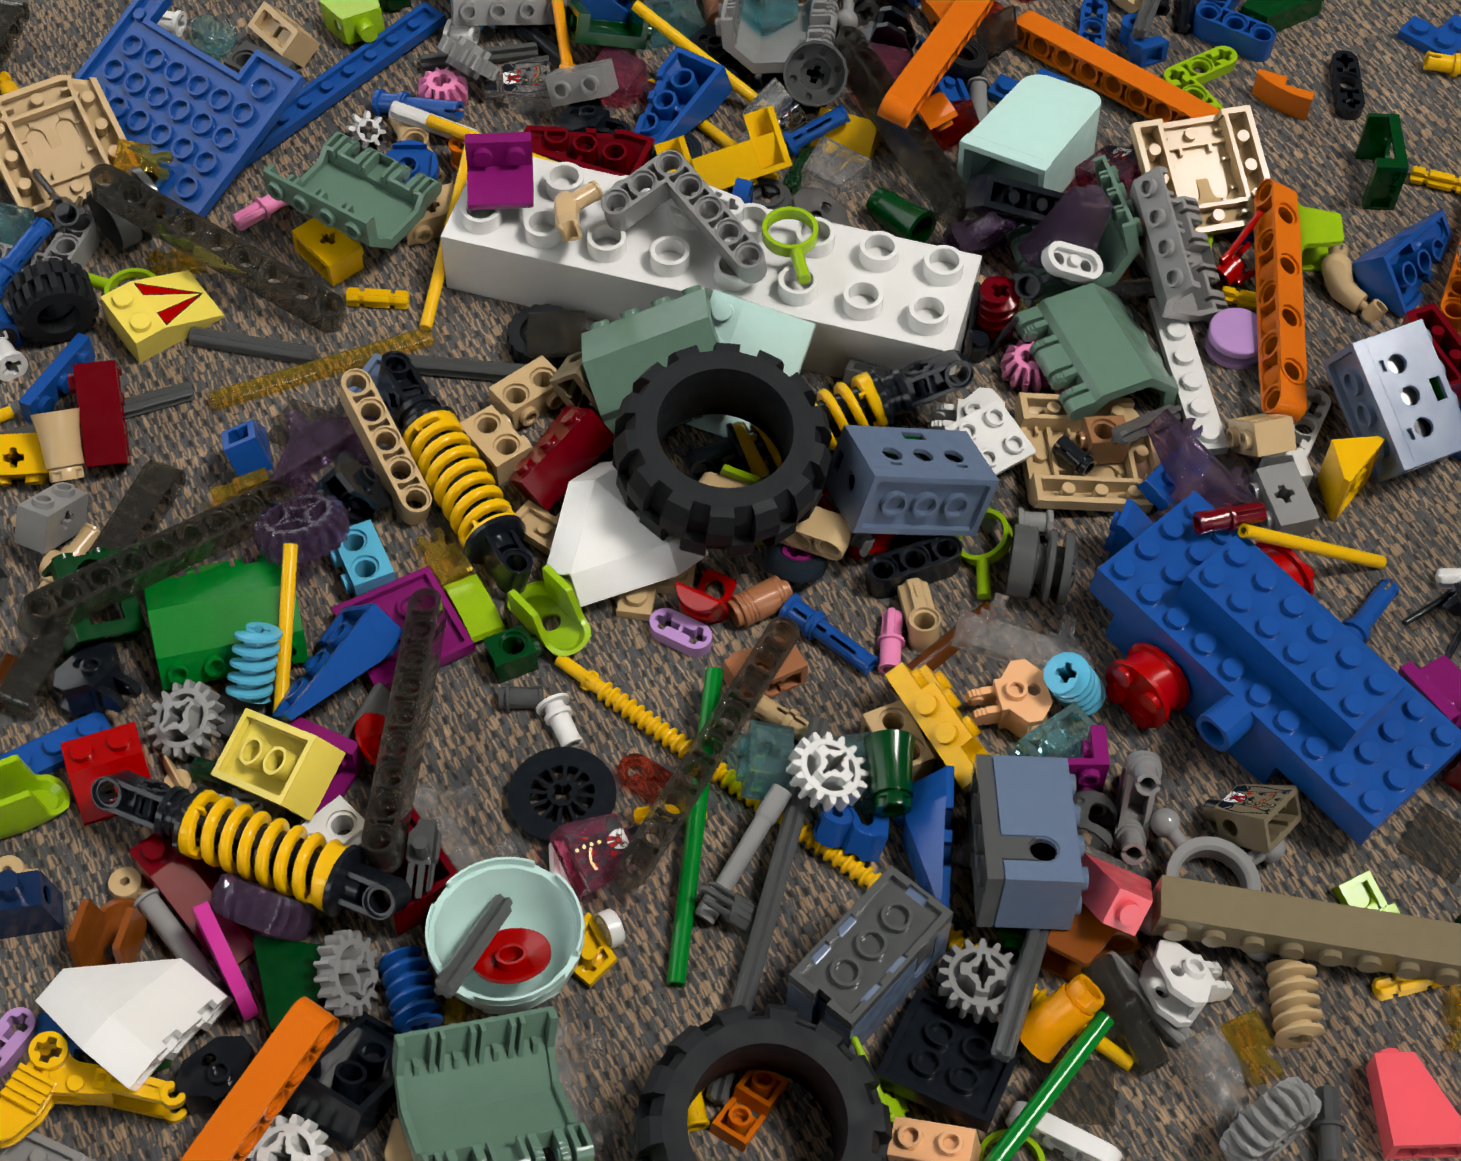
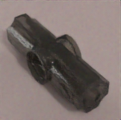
M1107 954L1098 957L1088 967L1081 969V973L1089 977L1105 997L1104 1005L1099 1011L1106 1013L1113 1019L1114 1025L1109 1032L1114 1039L1119 1040L1125 1053L1134 1061L1132 1065L1138 1076L1142 1077L1158 1070L1169 1062L1168 1053L1150 1024L1152 1019L1147 1007L1134 989L1131 990L1113 956Z

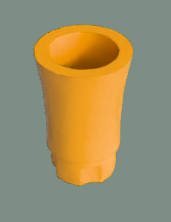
M1084 974L1077 975L1069 983H1064L1050 996L1028 1010L1020 1041L1036 1058L1045 1063H1051L1064 1045L1083 1026L1092 1020L1094 1013L1104 1005L1105 997L1089 977Z

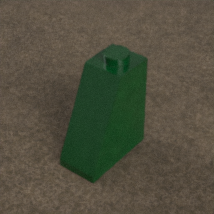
M1246 0L1241 7L1240 13L1272 26L1277 33L1318 16L1321 13L1324 0Z
M255 936L254 948L272 1033L293 1004L304 996L325 1009L327 999L318 998L317 994L321 989L320 983H314L313 980L317 976V968L313 963L321 959L317 948L324 945Z

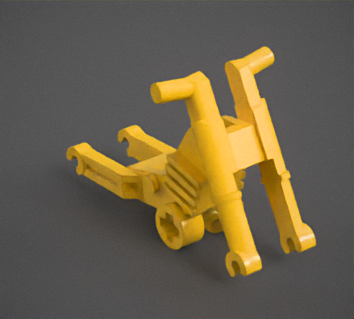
M42 1032L30 1042L28 1049L30 1061L26 1065L20 1062L17 1070L13 1072L10 1080L5 1084L4 1089L0 1091V1149L17 1144L35 1128L40 1127L50 1110L54 1107V1104L107 1106L164 1119L169 1124H178L186 1118L187 1110L182 1108L175 1114L171 1113L170 1110L182 1107L186 1101V1095L182 1092L177 1097L168 1096L171 1092H174L175 1082L149 1077L138 1091L130 1090L101 1065L84 1063L74 1059L69 1052L66 1039L58 1032Z

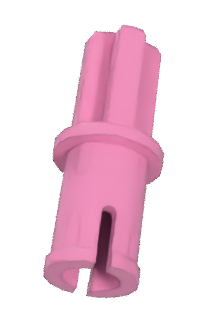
M269 194L262 198L256 197L253 199L252 204L232 215V223L239 231H243L262 219L265 221L269 220L271 214L289 204L281 200H275Z
M888 608L887 611L882 613L881 635L877 638V645L880 648L878 672L881 675H885L900 664L901 649L905 647V639L902 637L903 613L895 610V608Z

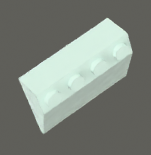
M713 289L710 298L711 318L720 343L741 344L739 352L756 357L759 350H762L781 359L784 363L783 372L789 377L796 372L800 374L816 327L815 323L725 291ZM707 414L699 419H694L693 417L691 422L685 423L723 437H728L726 424L744 421L748 432L751 433L749 422L729 415Z

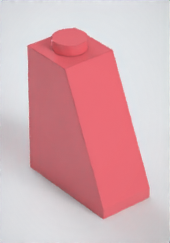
M1084 853L1081 863L1082 866L1088 867L1089 884L1087 891L1081 892L1082 903L1103 924L1135 936L1153 903L1151 881Z
M1386 1048L1374 1053L1365 1068L1384 1160L1461 1157V1117L1416 1053L1400 1052L1397 1048Z

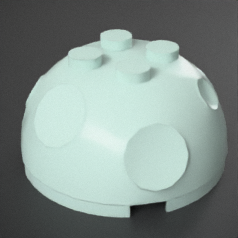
M520 857L486 859L459 871L446 882V887L434 904L431 903L426 918L425 943L429 961L437 975L443 970L492 898L498 894H501L504 898L510 897L513 902L511 905L512 912L499 931L509 928H525L539 932L549 941L552 953L549 964L540 974L529 980L514 984H496L482 979L475 973L474 969L471 970L454 996L485 1013L505 1015L512 1012L527 1011L559 994L577 968L584 945L585 921L579 899L572 887L557 872L553 874L535 865L534 860Z

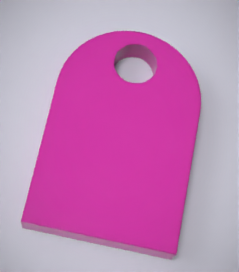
M208 901L193 907L196 923L244 1022L258 1016L259 1012L251 992Z

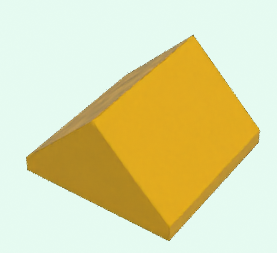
M820 107L818 117L833 109ZM848 114L851 122L811 142L809 152L867 167L886 124Z
M1370 436L1331 440L1317 482L1328 516L1333 521H1336L1369 480L1384 444V438Z

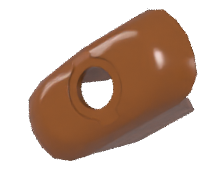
M112 899L103 904L100 909L91 900H81L67 936L68 948L75 967L137 962L149 922L141 911L132 907L136 899ZM112 943L116 962L108 961L104 955L106 948Z
M1082 903L1081 913L1075 914L1071 930L1050 929L1041 968L1068 982L1079 974L1090 977L1098 967L1102 957L1108 952L1114 951L1121 956L1130 955L1139 948V941L1136 935L1133 936L1103 924Z

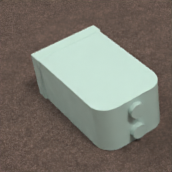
M1030 75L1023 78L970 133H967L959 141L955 193L967 197L970 176L987 173L1062 193L1094 155L1101 107L1100 96L1092 90L1047 75Z

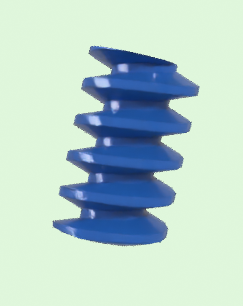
M407 946L386 953L378 964L379 971L383 975L381 979L382 984L386 989L385 997L390 1003L388 1009L393 1017L392 1026L400 1034L439 1027L444 1023L443 1016L436 1013L440 1009V1003L433 999L436 996L435 987L429 985L433 981L431 972L426 971L430 966L427 958L419 957L422 954V949L418 946Z

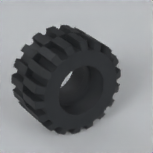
M50 258L49 261L38 260L35 261L36 264L32 266L26 265L22 268V272H17L13 276L14 281L8 284L7 298L17 329L20 330L22 336L25 338L29 337L30 341L35 343L42 341L43 345H50L54 342H57V344L64 343L66 340H72L78 332L84 335L89 331L88 327L94 326L96 323L95 317L99 316V304L87 271L83 270L82 266L77 262L72 264L71 260L63 259L58 261L57 258Z

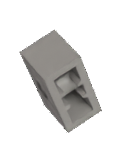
M612 58L555 69L544 77L552 107L607 97L619 88Z
M1295 461L1257 468L1248 484L1247 491L1252 503L1262 502L1266 507L1267 518L1265 521L1260 522L1262 528L1297 536L1312 534L1320 517Z
M57 482L18 504L14 543L45 554L74 537L86 523L89 493L75 488L71 483Z

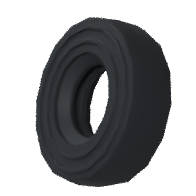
M970 38L960 52L969 60L957 57L947 71L955 77L970 79L980 76L988 63V54L984 47L976 40Z

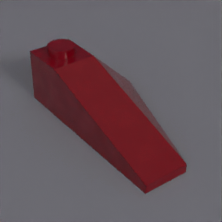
M527 125L524 132H531L532 152L557 162H571L582 168L618 176L630 175L649 162L655 144V138L615 129V134L596 133V128H586V132H569L565 127Z
M155 833L128 851L135 868L141 873L145 882L151 889H159L160 898L214 963L215 961L196 923L193 907L208 901L238 966L255 954L254 941L231 876L222 867H212L206 864L203 859L194 860L190 857L174 853L172 838L163 839Z

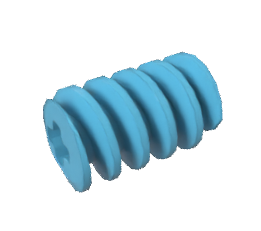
M249 622L245 625L246 630L234 632V637L244 643L232 646V651L237 655H241V657L232 658L229 664L239 669V671L229 672L227 678L237 683V685H228L225 688V692L243 702L267 704L271 702L269 695L272 694L274 689L271 682L275 679L276 672L273 668L278 664L276 654H278L281 647L278 640L281 639L283 632L277 626L269 623Z
M1062 652L1054 655L1047 662L1043 674L1045 684L1070 714L1079 718L1089 717L1102 707L1106 691L1103 682L1081 655L1074 652Z

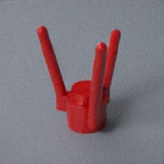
M1258 211L1230 248L1219 258V262L1216 264V273H1218L1220 278L1217 284L1221 287L1231 286L1233 283L1241 286L1246 280L1255 276V268L1245 273L1242 272L1245 266L1240 259L1251 247V242L1247 241L1242 247L1239 248V246L1262 217V211Z

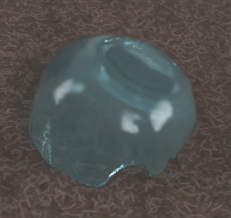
M212 14L197 16L191 21L192 42L197 49L207 55L221 56L227 54L238 43L237 29L230 25L228 19H225L223 23H218Z

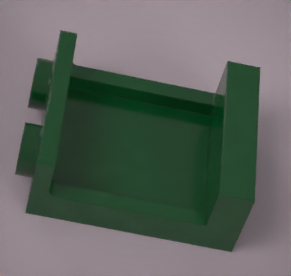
M567 0L565 15L568 34L575 43L645 50L646 41H650L652 36V26L631 10L633 5L630 7L629 20L623 22L593 19L580 0Z

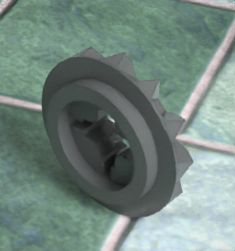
M772 178L757 179L758 184L753 185V203L761 204L773 210L790 206L791 193L784 183ZM762 193L768 199H771L770 203H766L765 200H761Z

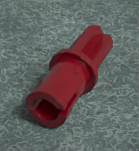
M1262 502L1238 506L1225 503L1217 509L1194 512L1192 523L1198 535L1226 529L1229 532H1233L1237 526L1243 523L1252 524L1265 521L1267 518L1266 507Z

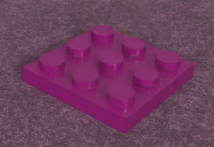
M429 566L331 607L335 618L343 607L375 603L405 631L398 640L400 645L391 657L382 660L364 672L372 687L380 682L390 690L475 652L473 640Z

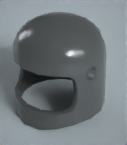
M1087 789L1080 790L1075 793L1073 802L1080 806V824L1077 830L1085 829L1093 833L1087 854L1094 857L1108 855L1111 852L1113 843L1112 835L1108 831L1118 820L1116 804L1109 796L1102 792Z

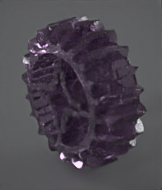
M310 492L308 495L302 496L298 494L293 498L286 497L285 501L275 502L272 508L264 509L263 514L256 518V523L253 525V535L257 550L260 551L262 557L266 558L267 562H275L276 565H282L283 544L294 543L298 545L297 563L305 565L307 561H317L323 555L329 556L331 550L339 549L341 543L348 539L347 534L350 532V522L346 508L343 507L342 501L337 500L336 496L329 495L325 497L324 493L315 495L314 492Z
M221 874L218 883L215 884L211 893L210 907L218 915L274 937L277 936L292 941L306 940L315 922L314 917L317 908L313 904L301 903L296 900L294 895L286 896L280 894L276 888L268 889L262 887L258 881L249 882L237 874Z

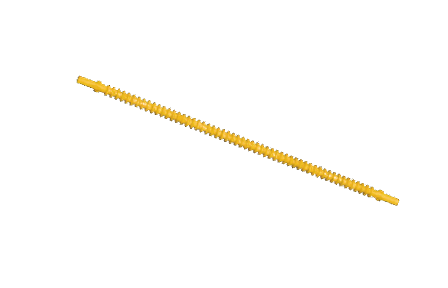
M558 656L556 658L555 665L579 681L580 688L597 694L598 701L605 700L607 707L613 705V711L616 713L621 711L622 718L630 717L629 722L631 724L638 723L637 728L639 730L645 728L646 735L654 734V741L662 740L663 747L670 746L671 753L678 751L680 759L686 757L688 765L694 764L696 749L694 747V740L686 741L685 734L678 735L677 728L669 729L670 724L668 722L661 723L660 716L653 718V711L648 710L645 712L644 705L637 706V700H629L627 693L621 695L620 688L616 687L613 689L612 682H603L596 671L586 670L568 656ZM714 757L711 771L712 782L720 781L722 789L728 787L729 794L737 793V800L745 799V805L748 807L754 805V812H756L767 793L761 794L760 787L753 788L752 781L744 782L743 775L736 776L735 769L727 770V764H719V758ZM784 810L775 824L779 823L781 825ZM803 822L798 843L804 841L806 849L814 848V854L817 856L822 854L823 861L831 860V866L833 868L839 866L841 874L848 872L850 880L858 879V886L866 885L868 890L882 875L880 872L874 874L872 866L865 868V862L861 860L857 862L855 854L847 855L844 853L843 848H830L820 844L813 837V825L811 823L805 825ZM951 923L947 942L948 950L954 944L962 949L965 939H969L972 942L973 938L971 936L964 938L963 930L956 932L954 924ZM1037 983L1031 998V1008L1048 997L1046 989L1041 991L1037 989ZM1088 1024L1083 1026L1075 1035L1079 1037ZM1106 1037L1096 1047L1097 1051L1127 1072L1131 1070L1137 1060Z

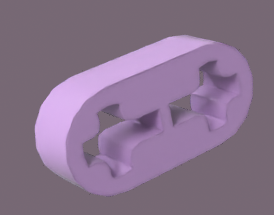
M660 608L651 614L649 619L650 634L658 642L692 657L704 656L711 650L712 631L704 623L670 608ZM671 622V627L666 626L664 630L659 629V623ZM698 635L702 636V641H697L695 644L690 643V638L695 639Z
M16 1007L6 1012L0 1019V1077H3L10 1071L29 1048L30 1042L35 1037L37 1019L30 1009ZM25 1021L28 1027L27 1030L24 1032L17 1030L14 1033L11 1026L15 1022L22 1024Z

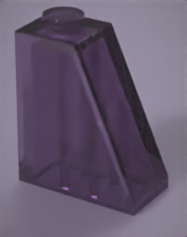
M1072 186L1020 244L1018 251L1028 267L1044 268L1041 262V253L1044 248L1054 241L1067 242L1096 252L1113 204L1106 196L1105 191L1098 186Z

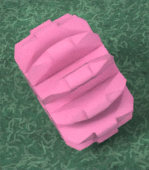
M436 66L434 72L425 71L424 77L419 78L417 95L420 98L458 100L467 105L468 83L466 78L462 77L459 70L451 71L449 66L444 70H440Z
M1019 340L1016 346L1009 345L1004 357L1001 359L1000 367L1003 382H1010L1011 390L1022 387V392H1027L1031 388L1033 392L1039 393L1041 387L1049 388V382L1029 350L1030 346L1035 343L1034 340L1029 344Z

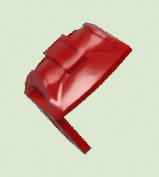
M708 569L704 572L697 589L678 581L676 582L675 590L680 602L679 607L686 615L706 624L720 623L728 618L729 610L726 602L730 601V597L737 587L734 579ZM718 581L724 584L725 593L720 599L705 593L709 583Z

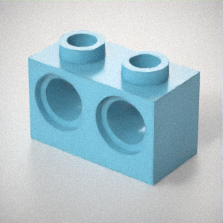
M371 519L331 533L333 547L328 549L335 569L342 567L344 574L340 575V579L347 595L353 593L354 597H357L396 580L393 567Z

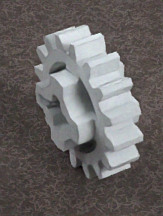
M813 732L808 739L803 737L788 757L791 763L786 768V772L795 775L789 784L790 786H799L801 788L798 794L800 799L806 796L811 798L810 807L812 808L818 803H822L825 812H829L834 805L839 812H842L847 805L853 806L868 786L864 781L869 776V771L860 768L866 760L864 757H855L854 753L857 747L853 745L847 748L844 745L845 737L843 736L834 741L831 732H826L822 739L817 732Z
M292 1114L290 1120L278 1115L275 1120L276 1126H269L247 1158L251 1159V1161H286V1159H291L290 1161H325V1157L333 1154V1149L327 1145H322L329 1136L327 1133L317 1130V1123L310 1119L304 1121V1118L297 1114ZM307 1144L309 1145L311 1155L306 1150Z

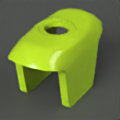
M1298 202L1302 272L1322 271L1321 263L1328 256V248L1330 246H1341L1344 242L1341 214L1304 207Z
M547 564L542 567L544 580L527 584L526 589L520 594L514 588L508 592L509 600L507 607L524 624L530 634L535 635L538 641L551 653L561 657L570 656L580 651L591 638V627L582 612L572 587ZM548 616H557L561 619V623L558 628L547 631L543 626L542 620Z
M12 755L0 760V840L40 826L56 818L69 807L70 793L65 783L59 777L49 774H35L18 755Z

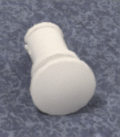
M557 693L542 700L536 706V713L545 716L544 721L546 725L552 727L561 745L560 747L577 748L581 746L583 739L571 718L573 711L570 706H567L570 701L569 695L567 693Z

